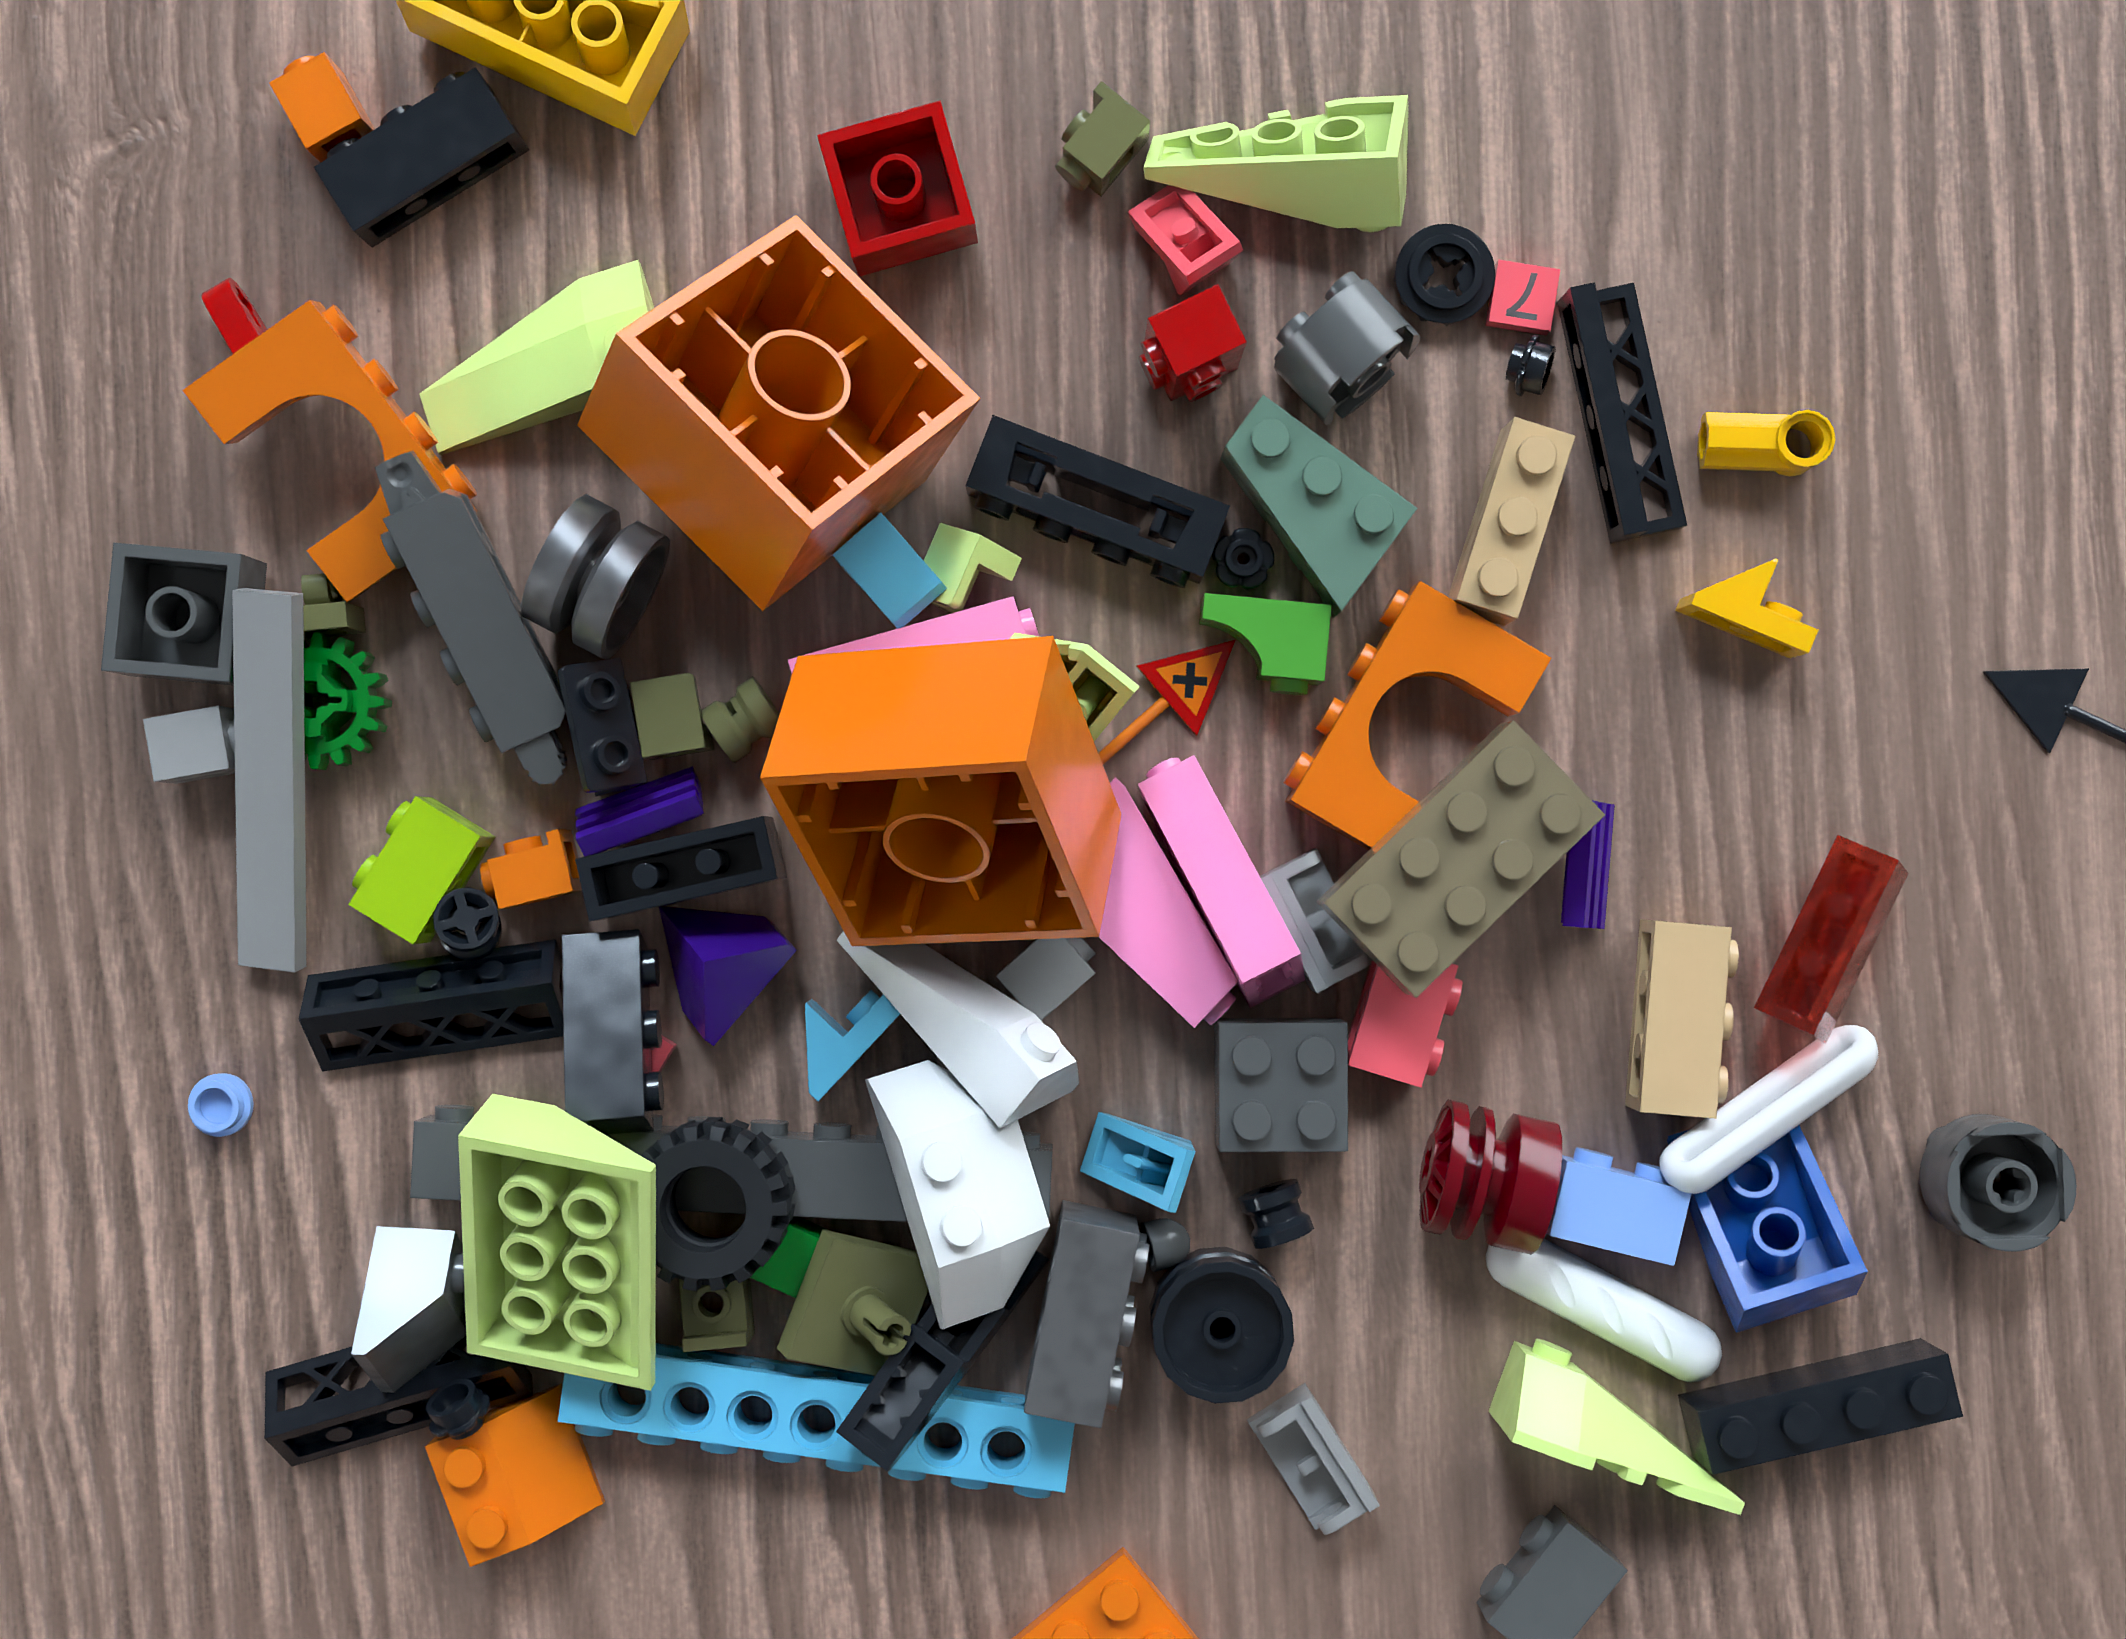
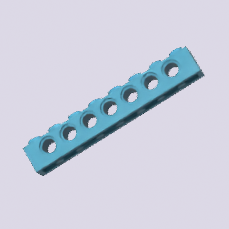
M656 1343L655 1384L651 1391L645 1390V1403L632 1405L620 1397L616 1383L564 1373L558 1422L575 1424V1431L583 1435L603 1437L612 1435L613 1430L638 1433L637 1439L639 1441L652 1445H672L677 1438L701 1442L700 1448L702 1450L716 1454H734L738 1452V1447L762 1450L765 1459L780 1463H796L800 1461L801 1456L826 1459L825 1465L838 1471L857 1472L863 1470V1465L881 1467L836 1432L875 1375L709 1350L683 1352V1347ZM957 1385L892 1469L888 1471V1474L894 1478L909 1481L923 1480L926 1478V1473L951 1477L953 1485L975 1490L988 1488L989 1482L1014 1486L1013 1491L1019 1495L1030 1498H1048L1051 1496V1491L1065 1493L1075 1423L1024 1413L1025 1395ZM686 1387H694L701 1390L708 1399L709 1410L699 1414L689 1412L680 1402L679 1391ZM748 1396L763 1398L771 1407L772 1418L765 1422H755L748 1419L742 1411L741 1400ZM811 1405H822L832 1412L836 1425L825 1431L812 1429L804 1420L803 1410ZM937 1423H949L958 1429L962 1439L951 1448H940L930 1441L927 1430ZM1009 1431L1017 1434L1025 1446L1017 1455L1004 1457L992 1450L989 1441L997 1433Z

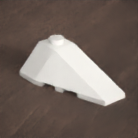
M844 931L838 937L837 941L999 1128L1072 1092L1079 1084L1077 1061L1061 1044L1059 1037L1051 1028L1044 1025L1033 1012L925 944L851 946Z

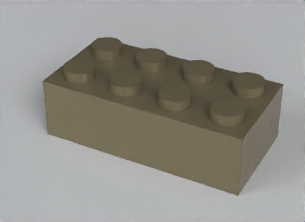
M1514 720L1502 723L1316 902L1405 994L1417 998L1597 824L1605 814Z

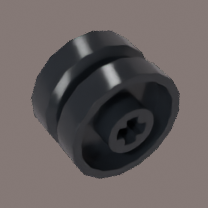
M1229 1247L1200 1248L1187 1254L1183 1262L1173 1268H1169L1158 1280L1149 1306L1154 1351L1167 1377L1188 1395L1214 1404L1243 1402L1268 1389L1286 1368L1294 1344L1292 1312L1272 1272L1252 1255ZM1219 1317L1229 1318L1233 1323L1229 1329L1220 1325L1217 1332L1210 1331L1211 1323Z

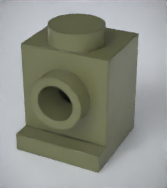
M1101 81L1093 90L1092 113L1090 114L1085 109L1081 110L1064 131L1061 140L1066 144L1063 147V157L1055 165L1056 170L1076 189L1084 191L1088 186L1102 197L1148 141L1150 120Z
M750 1278L741 1283H738L737 1280L732 1281L726 1289L711 1291L710 1285H702L697 1291L683 1289L684 1281L679 1279L684 1332L682 1339L683 1352L743 1347L749 1344L755 1334ZM706 1292L718 1293L723 1299V1309L719 1312L708 1311L702 1303L703 1294Z

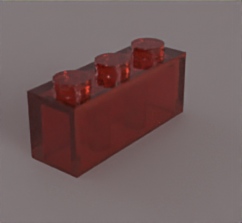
M1837 835L1754 1006L1756 1010L1768 1018L1825 1044L1827 1043L1909 874L1898 859Z

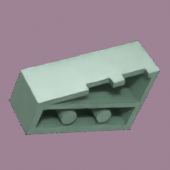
M1262 395L1225 445L1220 458L1264 522L1270 525L1289 552L1288 556L1298 570L1303 572L1323 600L1322 604L1332 605V618H1335L1344 609L1418 509L1265 395Z

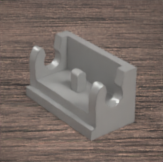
M1317 848L1260 875L1263 884L1301 952L1305 981L1311 991L1319 993L1371 965L1370 961L1372 959L1316 902L1334 885Z
M1306 1383L1247 1419L1248 1424L1257 1435L1315 1530L1320 1528L1324 1535L1331 1534L1365 1512H1371L1380 1506L1369 1483Z

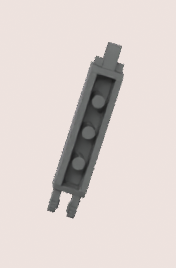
M414 450L379 464L375 467L390 512L389 516L383 518L388 531L380 535L382 543L397 569L407 566L418 590L411 592L410 595L422 622L427 628L436 625L448 648L440 651L442 661L449 676L457 686L464 682L466 683L476 703L475 706L469 708V712L479 735L484 742L494 739L501 753L514 748L524 770L529 771L528 776L532 777V782H538L539 786L540 784L550 783L554 785L559 776L564 774L563 768H566L565 761H567V757L564 755L566 751L561 749L562 743L555 731L556 728L560 727L566 712L560 682L530 621L522 617L521 602L468 495L450 488L442 492Z

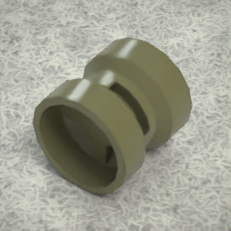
M753 676L737 686L735 696L730 698L728 702L714 701L701 710L702 718L710 732L734 763L751 753L752 745L755 741L763 737L772 739L780 715L767 693Z

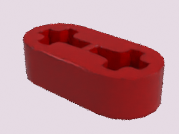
M227 278L202 293L201 297L205 307L233 354L267 330L249 298L232 278Z

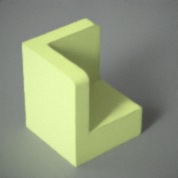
M940 523L924 558V562L947 589L931 603L950 613L962 611L979 571L1012 581L1022 558L980 534Z

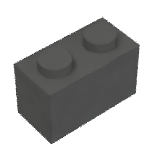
M1554 1505L1546 1516L1540 1514L1526 1526L1519 1540L1521 1547L1507 1565L1499 1564L1489 1572L1480 1587L1479 1593L1481 1597L1476 1603L1486 1621L1507 1639H1574L1628 1570L1609 1548Z

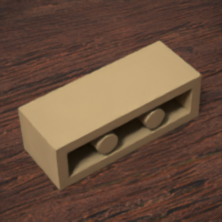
M1518 417L1511 419L1500 430L1450 588L1449 598L1486 620L1502 626L1518 619L1575 435Z
M1640 919L1625 1106L1644 1113L1717 1119L1718 1103L1723 1104L1725 1102L1728 1092V1071L1725 1066H1721L1723 1040L1728 1041L1730 1039L1734 1020L1732 1005L1726 1003L1728 978L1735 976L1739 958L1738 944L1735 940H1731L1732 927Z

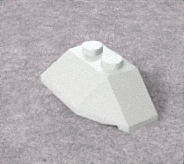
M929 1060L866 1079L867 1088L940 1329H945L1002 1309L1050 1227L1018 1120L999 1128L949 1070Z

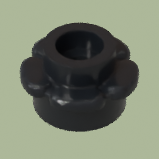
M1539 335L1531 336L1527 345L1516 343L1512 350L1506 370V380L1515 382V391L1518 396H1522L1524 392L1542 395L1547 385L1555 358L1556 347L1539 342Z
M1238 528L1234 530L1231 536H1222L1216 543L1213 550V560L1217 562L1215 573L1226 586L1231 588L1242 586V588L1250 590L1259 587L1266 581L1268 577L1266 572L1274 565V551L1268 541L1260 539L1261 536L1256 530ZM1245 553L1249 556V562L1246 565L1238 562L1237 557L1239 554Z
M457 1379L443 1385L433 1393L426 1405V1411L432 1419V1422L429 1424L431 1433L438 1438L449 1434L455 1440L465 1439L473 1435L482 1427L485 1415L489 1411L490 1399L488 1395H483V1391L476 1388L469 1379Z

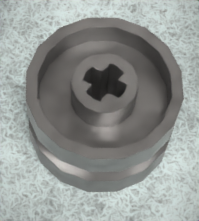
M588 494L576 499L562 514L542 546L525 585L521 601L522 617L555 634L572 624V640L575 645L602 659H609L627 641L648 607L666 566L670 552V539L639 521L621 530L620 512Z

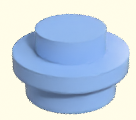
M227 1073L213 1074L203 1078L193 1087L188 1099V1112L193 1124L203 1133L215 1137L228 1136L240 1131L250 1120L254 1108L253 1096L247 1084L239 1077Z

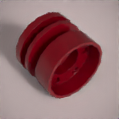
M1448 1099L1440 1110L1433 1132L1426 1143L1419 1176V1217L1421 1228L1425 1232L1441 1235L1447 1229L1450 1222L1452 1235L1456 1239L1466 1241L1472 1235L1481 1214H1483L1485 1238L1490 1246L1530 1255L1535 1253L1547 1233L1560 1183L1562 1166V1134L1560 1126L1555 1122L1513 1113L1506 1121L1499 1138L1496 1139V1123L1493 1110L1479 1106L1473 1112L1470 1119L1467 1104Z

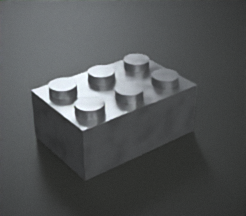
M1065 1200L1062 1201L1026 1381L1024 1413L1102 1428L1105 1409L1117 1411L1124 1372L1121 1371L1122 1358L1116 1357L1118 1345L1130 1346L1136 1318V1308H1133L1135 1297L1128 1295L1130 1282L1142 1283L1149 1252V1244H1146L1147 1234L1139 1232L1135 1214Z

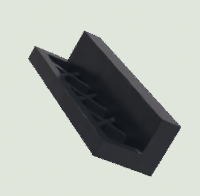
M1595 282L1570 287L1559 299L1557 305L1610 544L1684 528L1688 525L1634 282L1600 290L1596 289ZM1620 302L1626 327L1614 344L1607 339L1600 306ZM1627 339L1629 340L1632 355L1622 349ZM1614 359L1636 372L1639 388L1628 405L1621 401L1613 366ZM1641 399L1645 416L1635 410ZM1628 420L1649 432L1652 449L1641 465L1634 461L1626 425ZM1654 461L1656 462L1658 476L1649 471ZM1642 480L1663 494L1667 512L1666 518L1647 521L1640 489V482Z
M556 939L498 947L491 954L479 960L466 961L449 954L311 974L307 977L298 1019L322 1072L564 1037L563 998L559 989L562 956ZM545 1002L550 1016L528 1019L514 1013L518 1006ZM473 1013L488 1021L484 1026L466 1028L451 1020L455 1015ZM410 1022L426 1030L422 1035L404 1037L390 1031L389 1028L393 1024ZM346 1031L363 1038L360 1044L333 1048L327 1034Z
M465 1336L394 1393L381 1392L371 1379L364 1387L348 1391L341 1387V1385L353 1370L360 1366L351 1355L352 1347H348L265 1372L264 1439L293 1467L429 1427L432 1419L426 1411L427 1402L435 1391L451 1381L457 1379L471 1380L476 1388L483 1391V1395H488L490 1408H494L533 1396L532 1374L524 1364L476 1354L469 1355L462 1350L467 1344ZM308 1381H313L319 1385L303 1405L285 1410V1392L287 1387Z

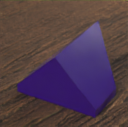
M666 906L659 907L682 1011L704 1040L714 1046L797 950L780 930L764 916Z

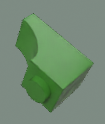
M1210 593L1203 595L1199 625L1219 629L1237 639L1248 650L1257 666L1256 680L1271 681L1270 692L1308 695V685L1318 686L1325 681L1332 605Z

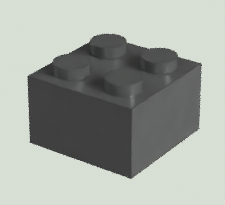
M113 542L101 671L133 677L234 686L232 590L242 588L265 590L267 563L236 553Z
M1219 1018L1214 1023L1215 1144L1219 1152L1348 1151L1347 1022L1340 1018Z

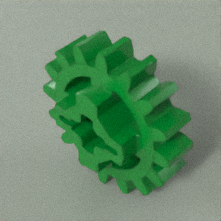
M313 632L310 647L304 640V700H312V697H320L324 693L328 694L329 697L342 699L340 703H328V706L318 707L317 710L312 709V706L304 705L305 760L308 757L311 769L327 770L330 756L336 765L349 766L352 765L351 748L364 753H370L374 749L366 735L370 730L386 732L388 726L377 719L376 714L377 710L392 707V700L377 696L376 689L383 686L389 680L385 674L369 673L367 671L375 660L371 653L361 651L352 656L354 641L339 637L332 646L330 636L320 632ZM336 663L350 674L357 690H351L341 680V669L336 668ZM353 715H356L350 727L340 735V728Z

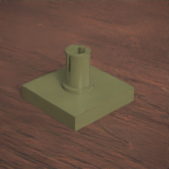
M822 1229L777 1349L789 1360L876 1376L888 1357L901 1352L905 1347L907 1341L903 1339V1336H910L911 1325L916 1323L928 1292L917 1251Z

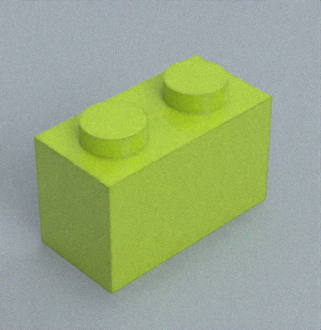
M415 796L411 803L408 801L403 802L391 816L385 830L390 835V838L378 857L371 855L357 871L352 882V886L357 891L348 904L413 945L431 942L436 934L433 915L437 904L446 894L455 889L465 887L496 837L436 799Z

